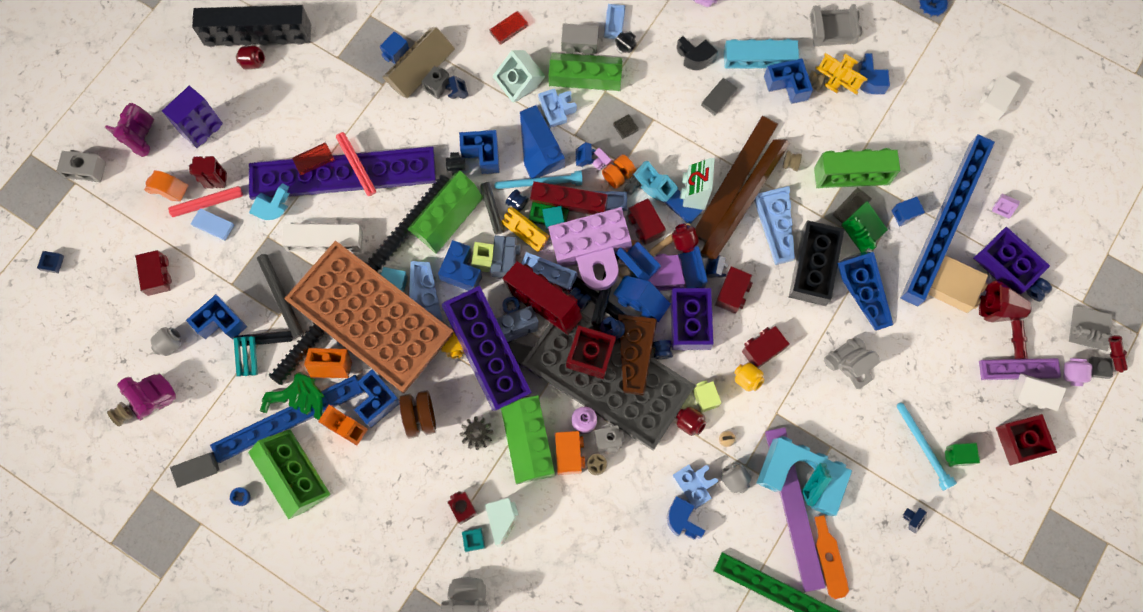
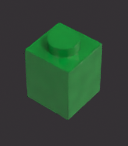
M977 443L947 446L945 459L949 463V467L979 464Z

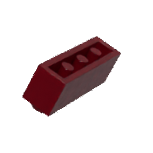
M533 181L530 201L531 203L561 206V208L569 209V211L594 215L606 211L608 195Z

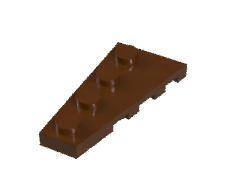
M618 314L619 321L625 326V332L620 338L624 393L644 396L657 320L654 318Z

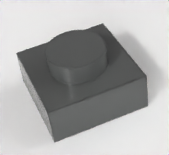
M1089 358V363L1092 364V377L1105 379L1113 377L1112 358Z

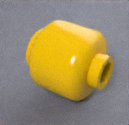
M752 363L740 364L734 372L736 374L735 382L748 392L757 391L765 380L762 370Z

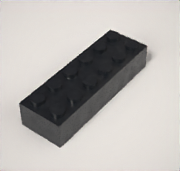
M303 5L193 8L192 28L204 46H250L254 44L265 46L269 44L286 45L291 43L301 45L311 42V23Z

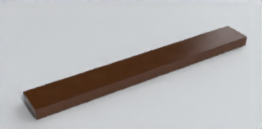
M762 115L698 222L695 231L699 240L705 243L708 241L737 196L777 128L778 123Z
M773 139L700 253L703 258L717 259L789 147L790 143L787 139Z

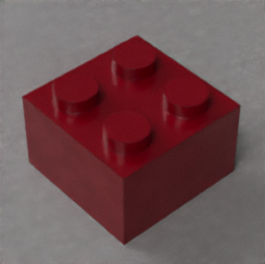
M578 325L567 358L566 368L604 379L616 337Z
M1043 414L996 427L1009 466L1057 453Z

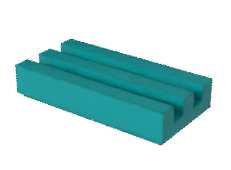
M255 336L233 338L236 377L258 375ZM240 341H242L244 372H242ZM247 341L250 342L252 371H249Z
M825 463L818 464L802 489L808 506L814 507L832 479L831 475H828L830 472L826 469L827 465Z

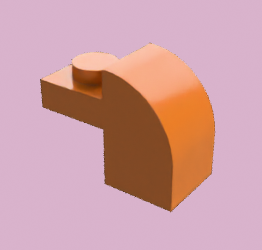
M154 170L153 174L146 180L144 191L150 194H160L171 201H181L189 185L174 176Z
M328 405L318 421L356 446L368 430L331 405Z

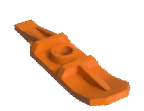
M825 516L814 517L818 532L816 547L828 595L834 599L844 598L848 594L849 589L837 541L828 531ZM827 553L832 554L833 558L831 561L826 559Z

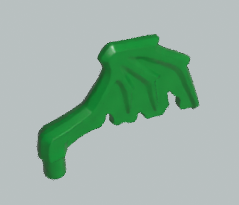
M298 372L294 375L292 384L283 391L266 392L262 398V405L259 411L267 413L271 403H286L289 399L288 405L290 407H293L295 410L300 408V412L306 415L311 412L313 406L315 410L314 418L319 420L323 414L322 398L324 395L315 385L314 378Z

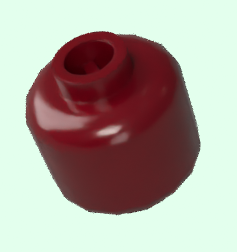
M256 45L244 46L238 50L236 61L245 70L259 69L265 62V55Z
M685 223L677 225L675 227L676 230L671 234L676 249L683 253L693 251L694 247L699 243L695 228Z
M691 406L681 409L676 415V419H678L677 427L690 436L699 435L707 424L705 415Z

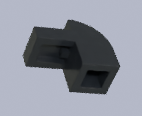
M684 36L678 39L676 49L680 56L685 57L683 65L686 68L702 70L716 60L718 51L706 39L697 47H694Z

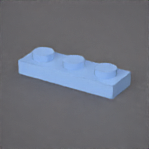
M526 252L521 262L523 265L524 263L529 265L537 275L540 273L548 280L547 282L555 283L569 291L578 275L576 271Z

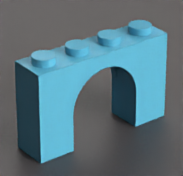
M781 436L780 438L773 439L756 484L774 492L781 491L788 471L794 463L798 461L805 462L814 470L819 463H825L827 465L826 469L830 472L828 475H831L832 479L814 507L811 506V508L827 516H837L852 470L846 468V464L842 462L828 460V456L822 453L815 454L810 452V448L807 446L793 444L792 440L787 437Z

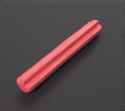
M344 132L337 134L336 139L367 196L374 195L376 189Z
M239 186L170 206L168 208L169 214L172 217L180 216L200 208L203 209L242 197L243 192Z

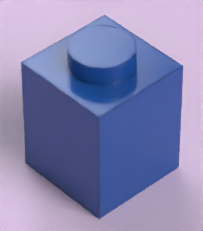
M395 31L380 45L382 57L387 62L391 61L394 64L410 49L408 42Z

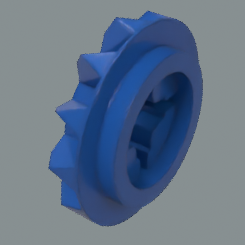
M919 0V9H923L924 14H930V17L933 15L938 17L940 14H944L948 7L947 0ZM931 1L933 4L936 3L935 7L933 5H929Z

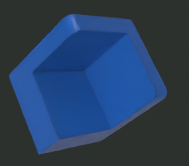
M917 196L896 204L891 210L899 227L906 225L910 219L925 213Z

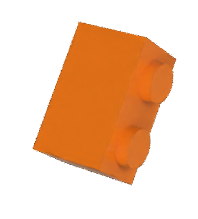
M309 348L304 365L310 377L349 378L352 360L347 349Z
M579 431L555 432L558 475L581 474V468H585V456H581L580 448H584L583 436H579Z

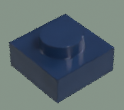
M42 251L37 269L59 274L64 256L60 253Z

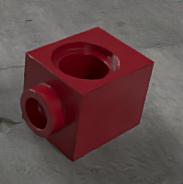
M458 491L450 496L451 500L447 501L460 525L478 515L466 492L461 493V491ZM465 501L467 503L466 510L458 512L457 504Z

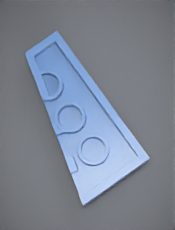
M790 186L758 193L754 199L775 265L795 259L790 211L791 201L789 197Z

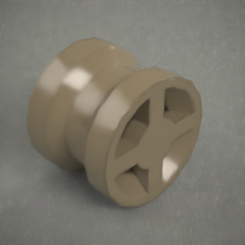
M811 70L809 75L811 86L815 91L819 92L825 74L819 75Z
M787 151L782 168H791L797 172L802 154H792L791 151Z
M123 402L118 403L115 409L107 411L109 418L118 427L123 425L126 419L130 420L133 418L131 410Z
M601 454L591 455L587 461L588 471L592 475L603 474L607 467L605 457Z

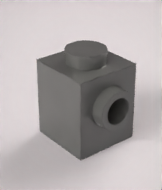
M434 66L421 81L423 89L439 99L445 92V87L450 84V77L445 69H439Z

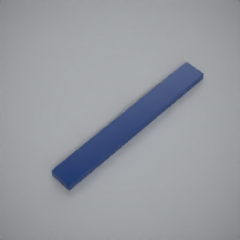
M356 375L321 391L324 395L322 398L323 413L328 405L335 408L364 394L363 388L357 383L359 380ZM289 406L210 444L217 463H221L252 448L258 440L289 430L314 418L315 410L313 406L308 415L301 413L300 408L295 410Z

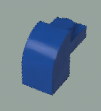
M865 53L862 60L859 61L858 73L866 77L867 81H864L859 89L868 94H885L890 87L888 70H874L872 53Z
M677 496L674 498L667 513V523L670 530L676 536H679L682 530H684V535L693 540L696 538L701 539L705 530L687 521L694 505Z

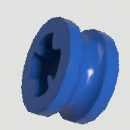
M508 297L503 301V311L506 314L520 309L519 301L515 297ZM513 302L516 308L508 310L507 304Z
M241 487L233 489L230 493V501L236 506L247 505L251 498L250 492ZM238 493L245 495V497H242L244 498L243 501L236 500Z

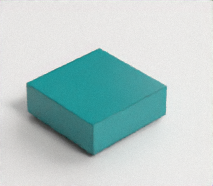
M561 206L542 209L546 229H549V226L564 223Z
M482 528L462 532L465 552L486 549Z

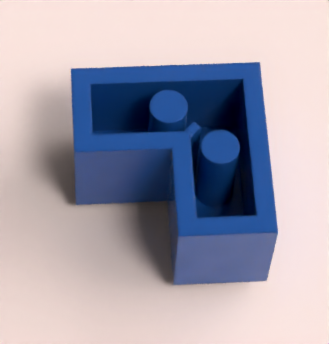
M803 58L767 66L764 79L768 92L786 88L791 104L809 100L813 89Z
M496 130L459 132L461 156L465 158L479 157L481 174L500 173Z
M452 240L438 272L440 281L467 291L479 286L482 279L481 270L468 265L472 255L470 246Z
M626 275L613 293L618 298V303L622 306H631L641 313V317L654 318L657 322L661 320L671 305L650 281Z
M217 294L186 319L189 325L204 339H207L219 327L231 339L248 327Z
M373 369L357 381L369 397L356 407L354 411L366 425L372 428L398 406L400 400Z

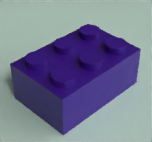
M190 85L162 110L179 133L195 148L203 145L223 124L206 99Z
M1007 226L973 257L997 281L1003 282L1020 295L1050 267L1045 260Z
M672 288L670 294L672 350H711L714 345L711 288Z

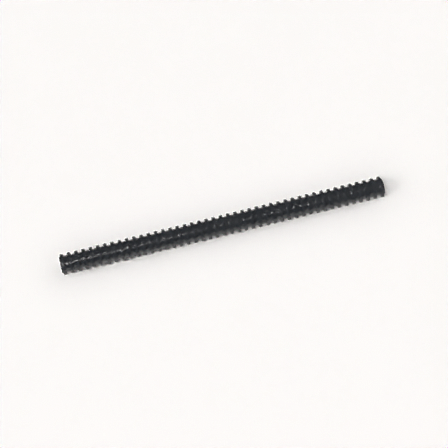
M440 175V179H436V183H433L432 188L428 189L429 192L424 193L425 196H422L421 201L419 200L417 205L413 206L414 209L410 210V214H406V218L402 219V223L399 222V226L394 228L395 231L391 232V236L388 235L387 240L383 241L384 244H380V248L376 249V253L372 254V258H368V262H365L368 266L378 273V270L382 269V265H386L385 262L390 260L389 257H393V253L398 251L397 248L401 247V243L404 244L405 239L409 238L408 235L412 234L408 227L450 180L447 176ZM315 323L309 327V331H305V336H301L302 339L297 341L298 344L293 345L294 348L289 350L290 353L285 355L286 358L281 359L282 362L277 364L278 367L273 369L274 372L268 374L277 384L283 385V381L288 379L286 377L292 375V370L295 371V367L300 365L299 362L304 361L303 358L307 356L308 349L315 348L316 342L319 343V339L324 337L323 334H327Z

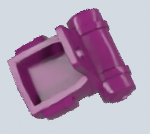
M129 103L121 112L117 126L106 125L105 129L140 157H145L149 154L150 146L145 141V136L148 134L154 118L143 108L134 103Z
M160 373L143 378L141 382L134 381L132 377H125L117 384L120 393L129 401V407L139 421L152 414L155 409L161 410L171 405L176 399V394L170 383Z

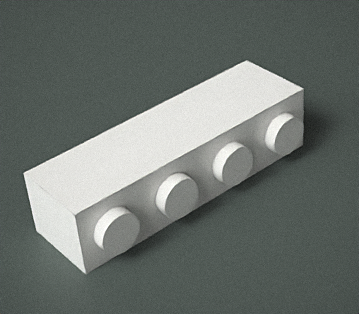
M291 222L283 226L282 246L287 252H326L336 240L350 252H362L363 230L360 225L352 222L346 223V225H339L335 222H329L328 224Z

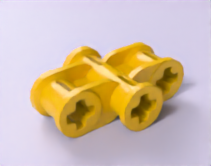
M824 53L823 60L819 66L815 67V69L830 77L824 86L838 93L839 87L843 85L857 95L859 93L858 89L864 81H867L866 77L852 70L853 66L858 64V61L844 54V58L840 63L832 56Z

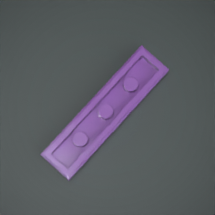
M1058 358L979 361L981 380H1018L1020 373L1039 379L1061 378Z

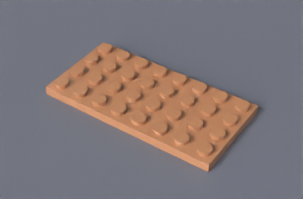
M336 240L284 298L289 304L403 394L454 334V331Z

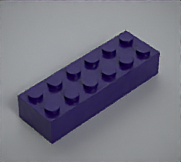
M475 287L445 301L442 307L492 411H496L532 393L481 287Z

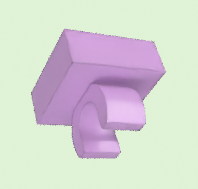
M601 148L594 152L599 158L592 164L599 171L605 164L607 166L614 164V161Z
M1001 194L992 207V212L1010 219L1019 206L1020 201Z

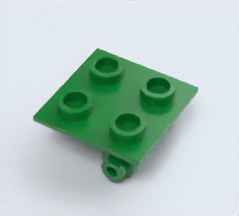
M868 201L841 224L861 253L866 252L868 249H875L877 247L876 241L888 230Z

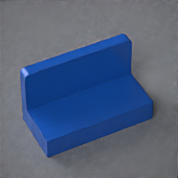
M636 242L628 252L621 247L616 252L619 258L639 279L648 281L661 268L657 260L639 242Z
M699 246L694 247V250L691 252L678 254L682 262L685 287L705 288L708 280Z

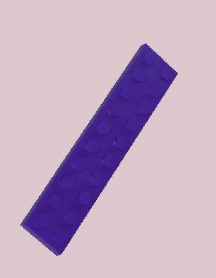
M433 146L356 153L375 189L436 183ZM345 154L249 163V198L251 200H255L260 193L274 198L278 187L282 183L289 186L287 190L289 197L364 190Z

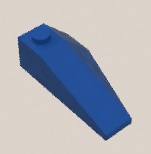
M535 105L520 111L524 166L530 179L540 178L565 168L563 153L538 107Z
M862 252L846 257L838 262L842 281L874 330L877 331L894 325L874 252Z

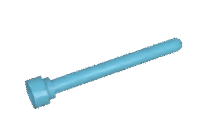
M582 170L574 171L571 175L500 181L496 182L494 187L496 189L533 186V181L547 184L572 183L575 186L583 185Z
M898 403L897 409L939 476V486L942 491L956 485L957 482L954 477H951L944 471L903 403Z

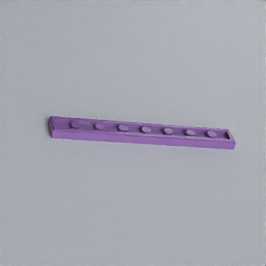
M785 428L765 432L768 448H770L773 439L780 438L781 436L787 437ZM793 464L788 471L783 488L779 492L804 592L824 589L825 584L797 472Z

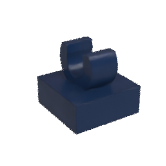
M456 76L449 78L450 84L445 88L449 91L452 90V93L448 97L451 99L457 97L461 99L467 98L469 95L465 81Z
M721 255L717 259L708 258L705 270L706 276L709 278L726 277L727 274L723 273V269L729 267L725 263L726 258Z
M907 508L903 513V519L909 522V530L916 534L927 518V512L919 508L915 513Z

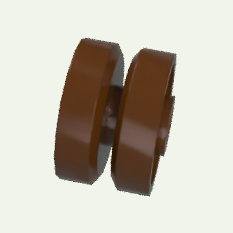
M429 391L418 392L416 403L411 394L401 395L400 412L407 438L419 437L420 425L426 435L435 434L437 431L436 420Z

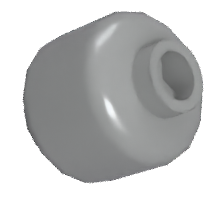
M172 327L161 328L150 340L152 351L157 355H171L181 345L180 333Z
M731 463L722 470L721 480L730 492L744 493L750 488L751 476L741 464Z

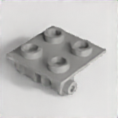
M1073 306L1069 342L1108 351L1110 344L1108 338L1112 336L1110 332L1113 315Z

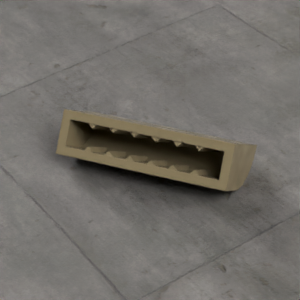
M437 27L429 28L382 78L398 94L408 98L422 84L421 81L434 66L438 67L455 48Z

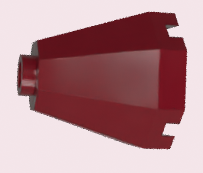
M996 280L987 285L984 290L987 291L985 296L981 295L979 298L981 299L979 315L985 317L983 318L985 321L992 323L1022 320L1032 310L1031 303L1003 282Z

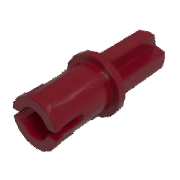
M1111 336L1108 338L1111 348L1110 357L1113 359L1115 370L1123 373L1128 369L1126 361L1127 351L1124 350L1121 336Z

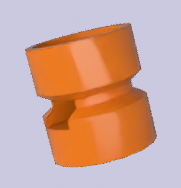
M623 154L614 160V164H609L602 170L603 177L614 189H618L625 183V179H630L636 172V167L632 161Z

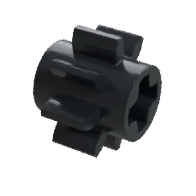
M631 31L621 32L615 39L616 49L621 54L631 53L637 45V42H635L636 36Z
M459 152L450 153V157L446 158L447 172L451 171L453 176L458 171L466 170L465 157H460Z

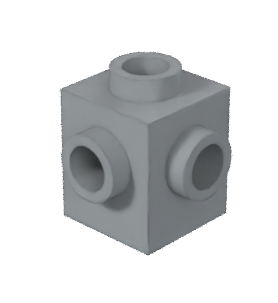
M613 423L602 425V429L594 431L598 452L607 451L608 454L618 452L619 448L623 445L622 442L625 441L623 430H619L618 425L613 426Z

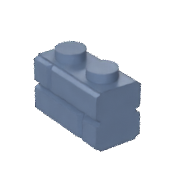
M496 235L494 236L490 273L491 277L502 278L516 263V255H520L521 244H518L516 237Z
M531 306L496 318L507 342L538 331L539 321Z

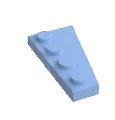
M411 261L409 297L443 322L430 262Z

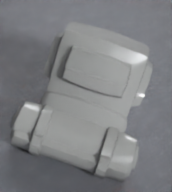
M856 336L848 339L847 343L835 351H830L829 355L824 358L825 364L829 369L833 371L840 369L850 378L856 389L862 388L873 380L869 370L881 363L877 352L866 350L865 343ZM865 374V378L862 382H858L855 377L859 378L860 376Z
M469 577L452 579V583L449 584L448 601H442L439 612H489V606L487 601H485L486 585L483 583V579Z

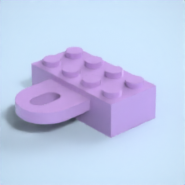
M622 207L548 227L558 265L568 267L578 264L582 281L593 290H605L614 285L619 275L615 253L620 247L625 251L632 248ZM602 264L606 272L604 280H597L595 278L594 265Z

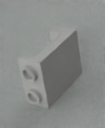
M851 4L849 9L821 11L820 5L813 6L809 16L814 46L857 43L862 35V27L859 26L860 14L859 10L856 9V4Z

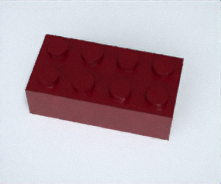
M517 261L503 276L502 279L513 297L527 307L531 306L534 312L567 335L583 318L580 312L581 309L577 304L578 301L573 295L563 293V290L554 283L552 285L547 282L548 280L540 273L538 275L534 273L533 269L526 263L523 265Z

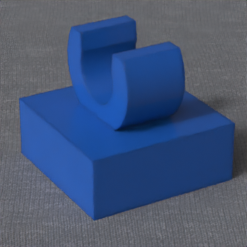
M585 142L576 148V166L592 165L596 160L592 158L596 151L592 149V144Z

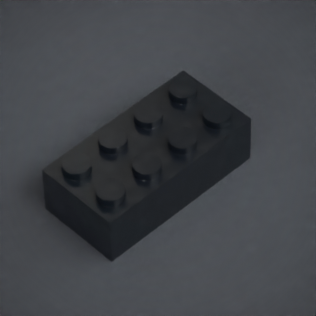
M807 220L802 228L789 298L827 306L832 299L845 229Z

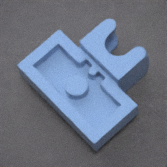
M554 88L538 94V99L550 128L567 123L566 115L577 111L575 102L567 103L571 101V91L557 95Z
M687 465L673 475L690 503L694 505V509L712 499L706 489L719 482L717 478L712 480L705 479L704 474L709 470L708 465H705L696 472L693 471L690 465Z

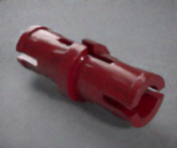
M1024 320L1011 321L1013 336L1011 343L1014 345L1015 359H1028L1026 348L1028 338L1025 337Z

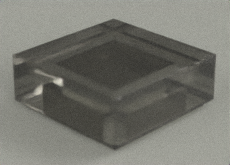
M629 114L613 122V126L622 139L638 131L637 125Z

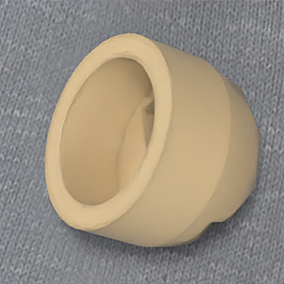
M731 431L722 432L719 436L720 444L724 447L732 446L735 442V435ZM732 436V439L723 441V437Z

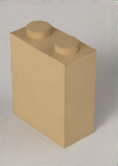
M945 255L928 295L968 313L978 307L981 301L979 299L980 293L984 292L988 284L986 282L988 275Z

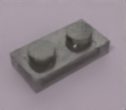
M857 187L833 213V216L841 223H844L866 201L869 203L872 198Z

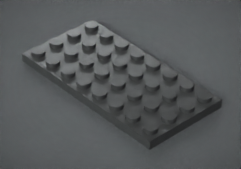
M582 312L583 318L569 335L550 323L522 362V366L583 406L591 408L597 415L609 423H613L614 426L618 425L620 430H623V432L654 451L692 392L695 384L651 357L644 396L624 393L620 338L615 340L604 379L566 368L567 358L578 325L601 332L600 327L592 326V319Z

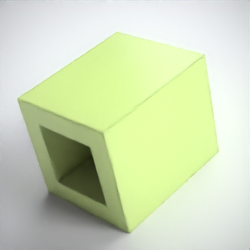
M475 242L471 266L483 272H489L494 244Z
M706 380L696 384L697 387L694 388L693 394L701 413L717 408L722 404L713 381L708 383Z

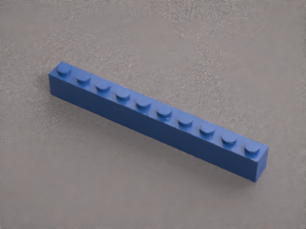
M977 134L969 143L900 299L917 307L926 300L995 141Z

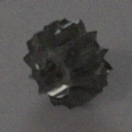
M477 416L474 417L473 423L470 419H467L466 421L469 425L461 426L465 430L460 432V436L465 437L462 443L467 444L469 442L468 449H472L475 444L476 451H479L480 444L487 448L485 441L492 442L488 435L494 434L493 430H488L492 426L491 423L485 424V418L478 422ZM478 429L479 432L482 433L481 435L478 434V438H475V436L472 434V432L475 433L474 430Z

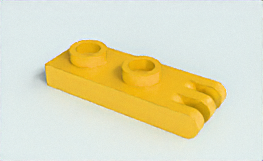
M510 206L507 210L508 212L504 215L505 218L501 220L502 224L537 252H540L550 236Z

